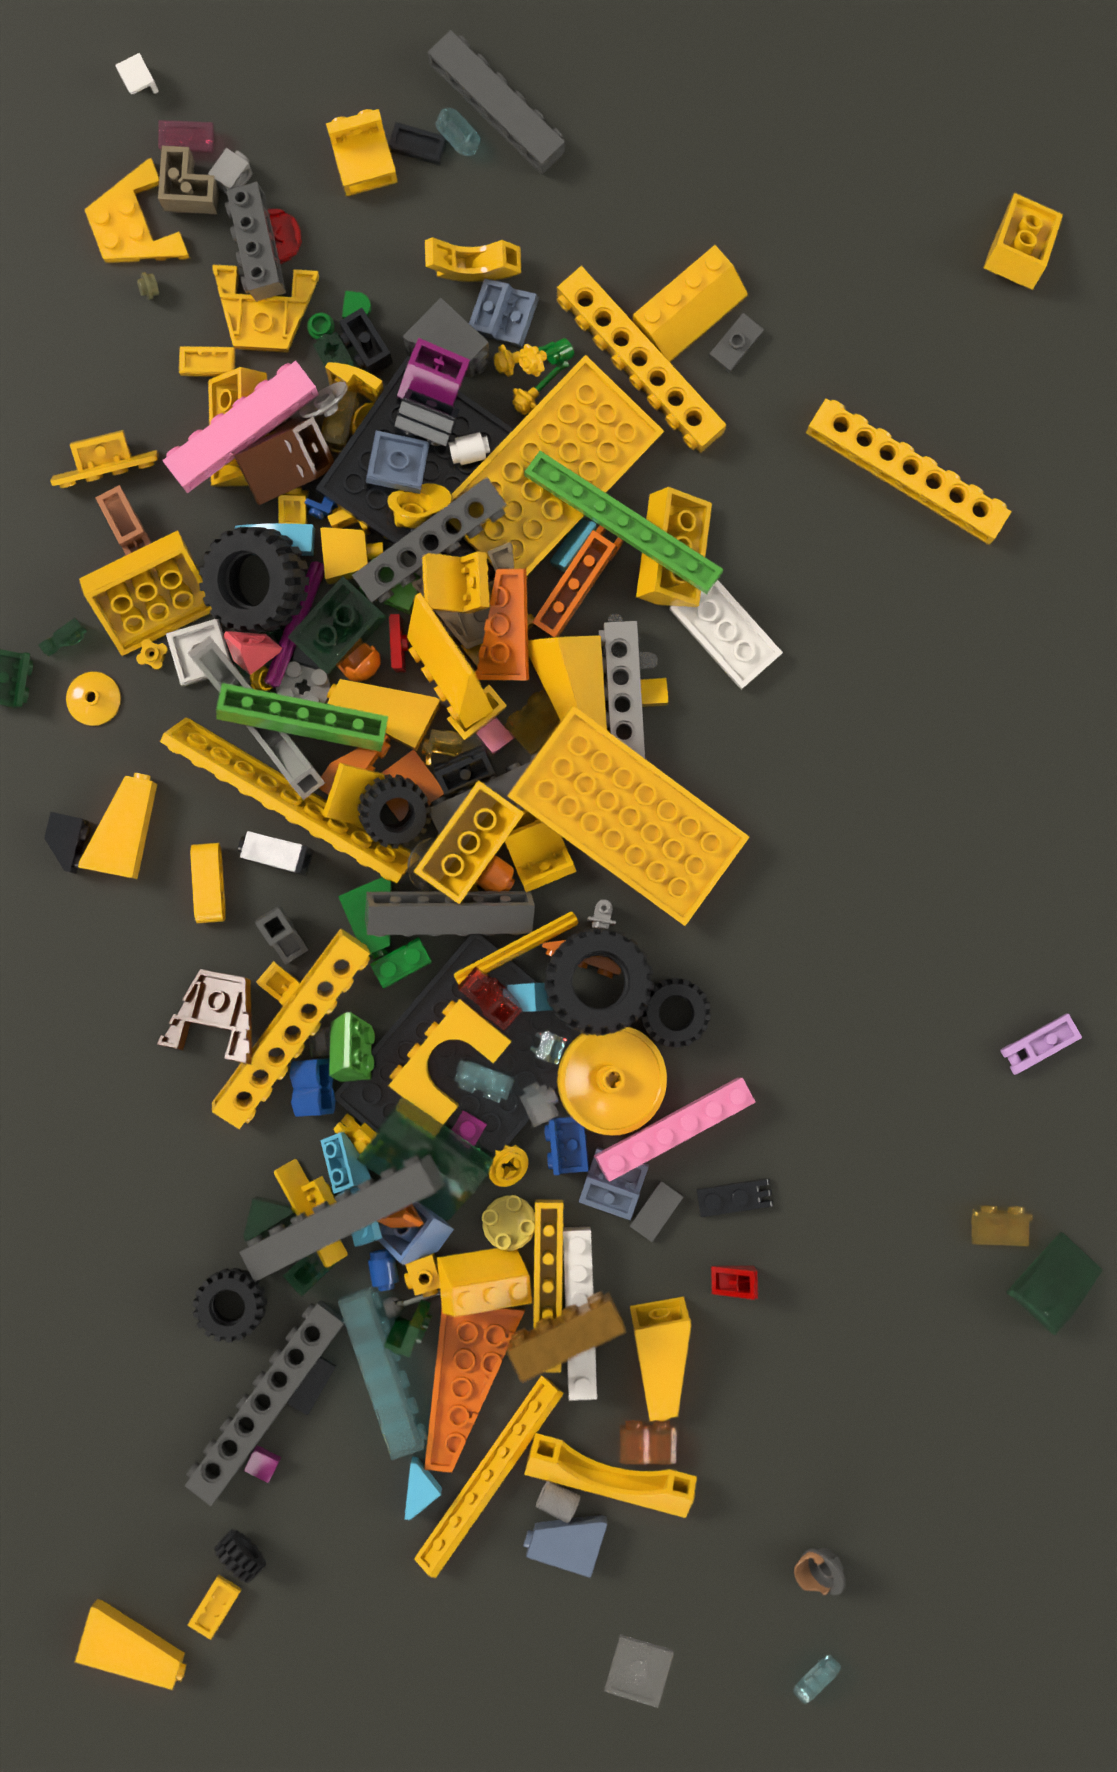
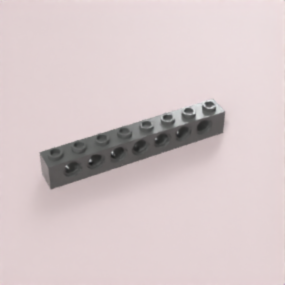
M322 1300L316 1306L312 1303L308 1306L301 1316L305 1319L300 1328L297 1326L292 1328L285 1338L289 1342L283 1351L278 1348L269 1360V1363L272 1364L271 1368L267 1373L261 1371L252 1383L256 1387L250 1396L245 1393L236 1405L239 1412L234 1418L229 1416L219 1429L223 1432L217 1441L212 1439L202 1452L206 1455L201 1464L196 1461L186 1474L190 1479L185 1484V1487L210 1506L221 1495L287 1404L292 1394H294L316 1361L322 1356L346 1323L347 1319ZM309 1326H316L320 1330L319 1339H312L308 1336L307 1329ZM295 1348L300 1349L304 1354L303 1361L297 1362L293 1360L291 1350ZM281 1371L285 1373L287 1383H277L275 1372ZM260 1394H265L270 1398L271 1405L269 1407L260 1405L258 1401ZM242 1418H251L254 1422V1429H246L242 1425ZM226 1440L236 1442L237 1452H230L226 1448ZM209 1463H217L221 1468V1474L215 1475L211 1473Z

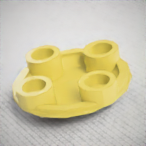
M506 1195L495 1199L482 1214V1227L485 1237L493 1246L501 1250L513 1251L522 1248L531 1240L535 1232V1213L533 1208L527 1201L516 1195Z

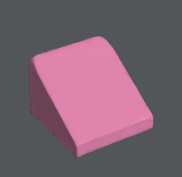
M497 718L476 732L478 739L493 756L514 739Z

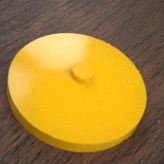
M627 1027L604 1036L580 1034L572 1041L562 1056L557 1077L558 1091L566 1111L578 1124L599 1134L622 1135L639 1129L658 1111L666 1091V1067L656 1045L646 1035L634 1028Z

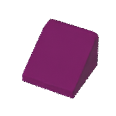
M257 1445L244 1471L269 1483L281 1457Z

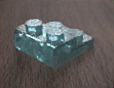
M462 1059L454 1081L460 1082L458 1087L474 1093L476 1088L486 1092L485 1098L500 1103L501 1098L507 1100L515 1078Z

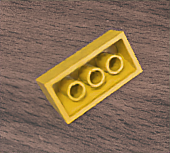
M714 245L633 314L632 322L662 355L671 362L744 300L748 293L733 264Z
M239 367L209 379V423L216 415L220 413L225 414L231 410L233 404L243 396L247 398L255 392V387L262 381L267 380V373ZM235 458L211 476V486H248Z
M666 487L650 494L646 519L705 557L712 503L671 487ZM642 553L636 598L657 605L699 606L701 594L699 589Z
M477 781L416 866L414 872L460 904L524 813L486 785Z

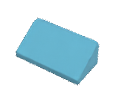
M581 519L550 559V563L565 573L593 530L596 531V523Z

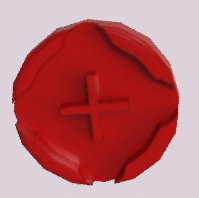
M268 209L281 264L289 261L298 252L301 245V231L293 216L291 217L280 209Z

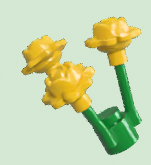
M562 338L557 342L552 341L541 347L525 344L520 352L514 353L506 350L503 344L498 347L499 352L494 354L493 359L496 370L500 373H505L507 377L513 375L516 363H519L523 371L528 375L533 374L535 377L540 376V373L544 371L543 361L546 359L552 365L557 364V367L528 392L520 388L513 389L514 399L512 404L518 412L526 415L537 406L535 399L540 395L539 392L561 370L569 367L568 360L574 357V350L566 338Z

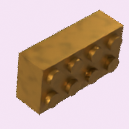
M602 1291L597 1292L587 1298V1303L579 1307L577 1304L570 1305L561 1311V1316L555 1319L548 1316L538 1321L536 1328L528 1332L524 1328L511 1335L512 1339L508 1341L507 1352L521 1382L625 1332L624 1323L609 1292L604 1295Z

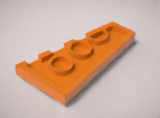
M526 568L497 569L489 603L491 606L488 619L485 622V634L483 644L480 646L479 663L477 670H475V676L478 680L526 681L529 679Z

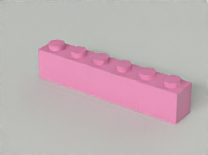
M296 361L291 365L287 363L277 371V375L271 380H264L255 387V392L247 398L243 396L235 401L233 408L227 413L216 415L211 420V425L203 431L201 429L195 431L184 445L172 448L167 453L163 462L185 491L189 493L235 458V454L260 440L319 395L317 388Z
M736 1078L595 1154L594 1157L606 1180L610 1182L755 1103V1100L744 1079Z

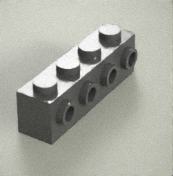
M258 182L227 190L228 202H225V207L229 218L233 219L234 226L230 227L234 242L238 243L239 251L236 252V258L240 268L244 270L245 276L241 277L244 291L250 293L255 301L286 293L265 193Z

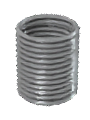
M547 1481L539 1495L536 1508L569 1523L579 1504L580 1495L574 1494V1492L557 1485V1483Z

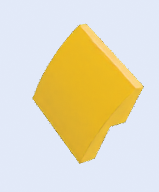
M328 362L325 366L330 385L337 382H345L348 386L345 396L351 400L359 392L375 403L384 391L382 380L364 370L341 363Z

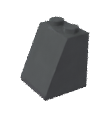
M441 297L403 336L406 353L410 357L418 338H421L470 359L465 375L469 378H472L476 373H483L490 364L488 341Z

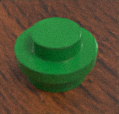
M325 313L314 314L307 324L309 334L316 340H326L334 333V322Z

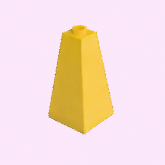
M601 635L528 640V656L560 721H562L570 708L574 706L607 730Z
M684 1297L630 1306L649 1418L650 1421H666L671 1417L678 1416L691 1328Z

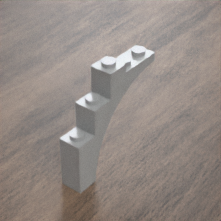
M210 636L188 652L191 659L219 693L222 683L253 689ZM246 725L303 800L325 784L318 772L287 733Z

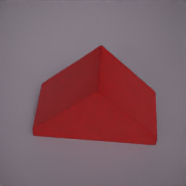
M754 1265L711 1266L712 1294L758 1299V1271Z

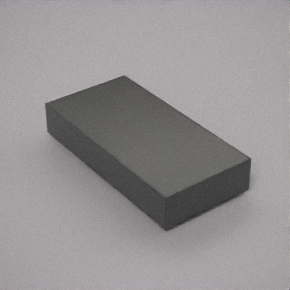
M660 1180L629 1226L653 1242L683 1199V1196Z

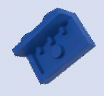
M572 1117L551 1118L549 1125H545L546 1142H551V1152L547 1153L548 1168L553 1169L554 1175L589 1171L586 1128L578 1124Z

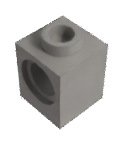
M228 148L224 150L208 173V175L215 176L219 189L226 194L227 190L244 186L253 174L248 158L241 152L236 151L234 153Z

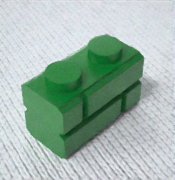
M418 937L370 965L381 986L387 988L433 961L423 942Z

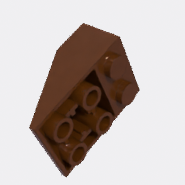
M297 416L234 455L258 505L317 479L328 472L335 462L315 418H303L302 416Z

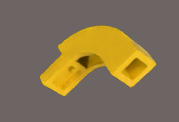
M433 237L425 240L426 267L436 270L437 277L472 282L484 281L485 278L499 280L521 273L520 246L500 240L480 247H461Z

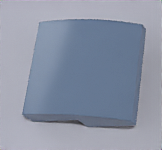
M485 278L469 324L486 338L522 348L539 297L535 293L513 289L508 283Z
M597 1146L595 1154L603 1151L604 1149ZM593 1157L579 1203L631 1220L649 1164L643 1163L609 1182L606 1180L595 1157Z

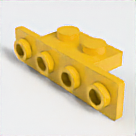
M124 430L70 443V448L78 470L54 475L50 482L52 486L59 485L60 488H66L75 485L76 480L86 478L87 482L95 481L102 478L101 474L112 472L113 475H119L128 472L129 467L137 465L139 469L148 468L155 465L154 461L158 460L159 453L158 450L131 456Z
M297 1159L274 1170V1175L296 1215L305 1212L309 1216L314 1213L313 1207L325 1201H328L329 1205L336 1202L332 1195V1189L325 1182L323 1176L309 1182ZM341 1240L316 1251L325 1268L330 1267L348 1255Z

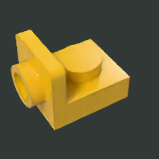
M300 486L278 496L279 523L307 524V506L304 503L309 496L308 490H302Z

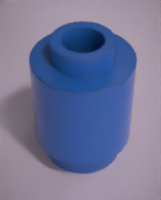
M387 1249L370 1252L368 1265L372 1287H378V1291L394 1289V1283L399 1282L396 1258Z

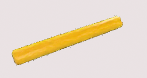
M569 912L457 971L454 974V978L459 986H464L577 926L579 923L573 912Z

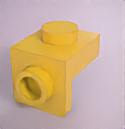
M340 507L335 508L332 514L327 516L332 528L343 529L359 522L366 535L370 534L365 524Z
M275 961L256 981L260 987L276 998L282 1006L300 984L294 976Z

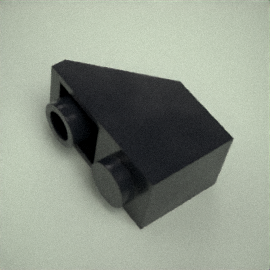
M50 812L44 839L63 870L76 874L77 869H81L78 865L84 854L81 853L83 844L88 841L91 828L88 826L89 821Z

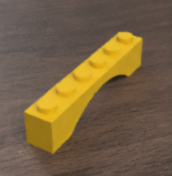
M535 1433L529 1451L524 1474L686 1518L693 1503L697 1480L696 1476L670 1469L662 1471H634L608 1466L580 1454L563 1440Z

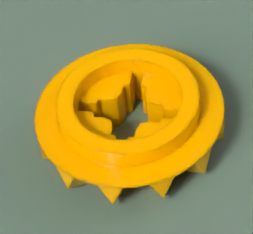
M505 1145L502 1151L495 1150L496 1155L493 1159H488L490 1166L486 1169L489 1179L500 1187H507L517 1183L525 1175L529 1163L528 1156L524 1150L516 1145L513 1147ZM509 1161L514 1165L510 1167L506 1166L505 1168L501 1166L502 1164L508 1163Z

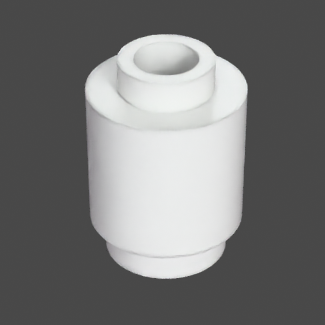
M480 432L454 438L455 441L448 442L453 464L460 463L464 465L485 460L486 453H490L487 436L481 437Z

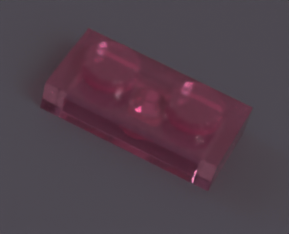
M159 120L158 148L161 150L162 146L189 147L191 152L214 153V124L212 122Z

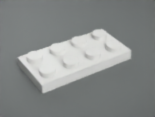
M718 580L708 594L701 591L698 607L671 606L669 609L741 690L783 653Z

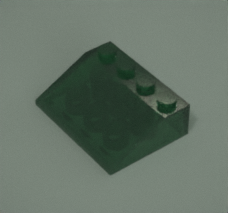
M401 1097L356 1160L380 1175L394 1166L397 1171L404 1168L403 1162L415 1155H419L421 1159L430 1154L445 1185L436 1192L418 1200V1202L448 1221L473 1195L489 1174L494 1159Z

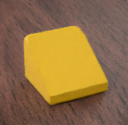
M666 678L640 679L642 707L668 705Z

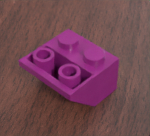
M418 338L397 397L403 399L409 388L453 406L468 370L470 359Z

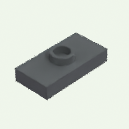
M743 313L710 352L709 357L730 373L762 335L764 329Z

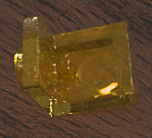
M432 729L430 738H425L422 746V754L426 755V765H431L434 752L449 756L461 754L463 751V738L454 731Z

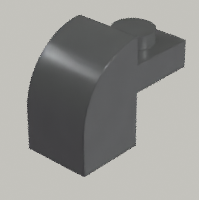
M280 905L255 920V924L268 944L274 947L285 965L308 951L307 945Z

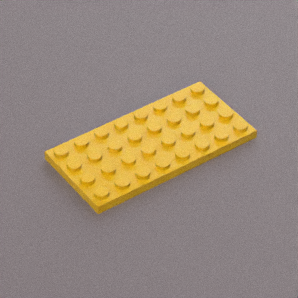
M585 355L451 494L452 503L488 477L508 505L503 509L506 513L494 523L489 519L481 525L483 531L471 539L468 536L463 539L476 551L486 552L487 561L492 566L493 564L487 551L512 542L514 568H526L528 576L585 516L525 477V470L538 452L542 451L607 493L663 434L664 430ZM480 502L473 503L469 509L470 515L473 518L481 517L484 513L483 505ZM457 518L451 519L448 524L459 533L462 527L461 522Z
M574 706L570 708L507 795L511 800L684 926L689 922L749 839L748 835Z

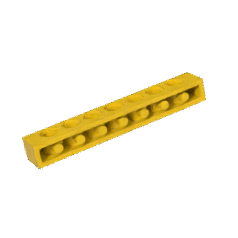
M582 266L557 287V301L565 311L570 310L576 316L575 321L583 331L588 330L594 336L593 341L600 350H607L612 356L611 361L620 371L624 369L628 373L631 384L637 390L642 389L648 395L647 400L655 410L660 409L666 415V422L672 429H679L684 435L683 440L692 450L696 448L702 453L725 432L726 424ZM587 298L591 300L592 304L583 307L578 301ZM600 318H606L610 321V324L602 327L596 321ZM625 338L628 344L618 346L614 343V340ZM636 357H641L646 361V364L636 366L632 360ZM653 377H660L663 379L664 384L654 386L650 380ZM678 397L682 400V404L673 406L669 403L668 399ZM695 416L700 420V424L691 426L687 423L686 419Z
M825 399L807 428L806 434L988 545L996 538L1012 512L1007 509V505L996 498L990 499L983 494L984 491L973 484L967 485L960 480V476L950 470L944 471L937 466V462L927 456L921 457L914 452L912 446L904 442L898 443L891 438L889 432L882 428L875 429L868 424L867 419L859 414L852 415L845 410L844 405L836 400L829 401ZM833 424H844L846 432L836 431ZM857 437L867 438L869 446L863 447L859 445ZM880 451L890 452L892 460L886 461L882 459ZM903 465L913 466L915 474L909 475L905 473ZM926 479L936 480L938 488L931 489L928 487ZM952 492L959 494L961 503L951 501L949 494ZM973 507L982 508L984 517H977L973 513Z
M340 928L252 1047L251 1065L241 1063L212 1101V1112L238 1129L244 1123L248 1124L253 1119L257 1111L255 1109L260 1101L265 1102L273 1090L271 1086L276 1079L281 1080L285 1076L289 1068L287 1066L293 1057L298 1058L305 1047V1044H303L309 1035L313 1037L321 1026L320 1020L325 1014L329 1015L337 1005V997L341 992L345 993L351 987L354 981L352 977L357 970L362 971L368 964L370 952L367 945ZM340 959L349 962L344 969H337L334 967V964ZM327 981L332 984V987L327 991L318 989V985L322 982ZM305 1004L316 1006L315 1010L311 1013H305L301 1010ZM289 1026H297L300 1029L294 1035H289L285 1032ZM273 1048H281L283 1053L280 1056H272L269 1054V1051ZM257 1070H264L267 1072V1075L263 1078H256L253 1076V1073ZM243 1091L251 1094L246 1100L239 1099L237 1095Z

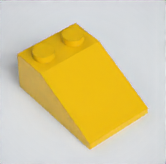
M1014 193L989 250L984 268L1033 290L1047 267L1063 214Z

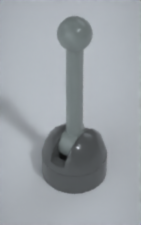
M438 1288L439 1292L429 1297L420 1295L405 1301L398 1297L382 1299L388 1320L390 1321L401 1316L405 1306L420 1302L421 1299L426 1300L438 1295L441 1296L440 1288Z

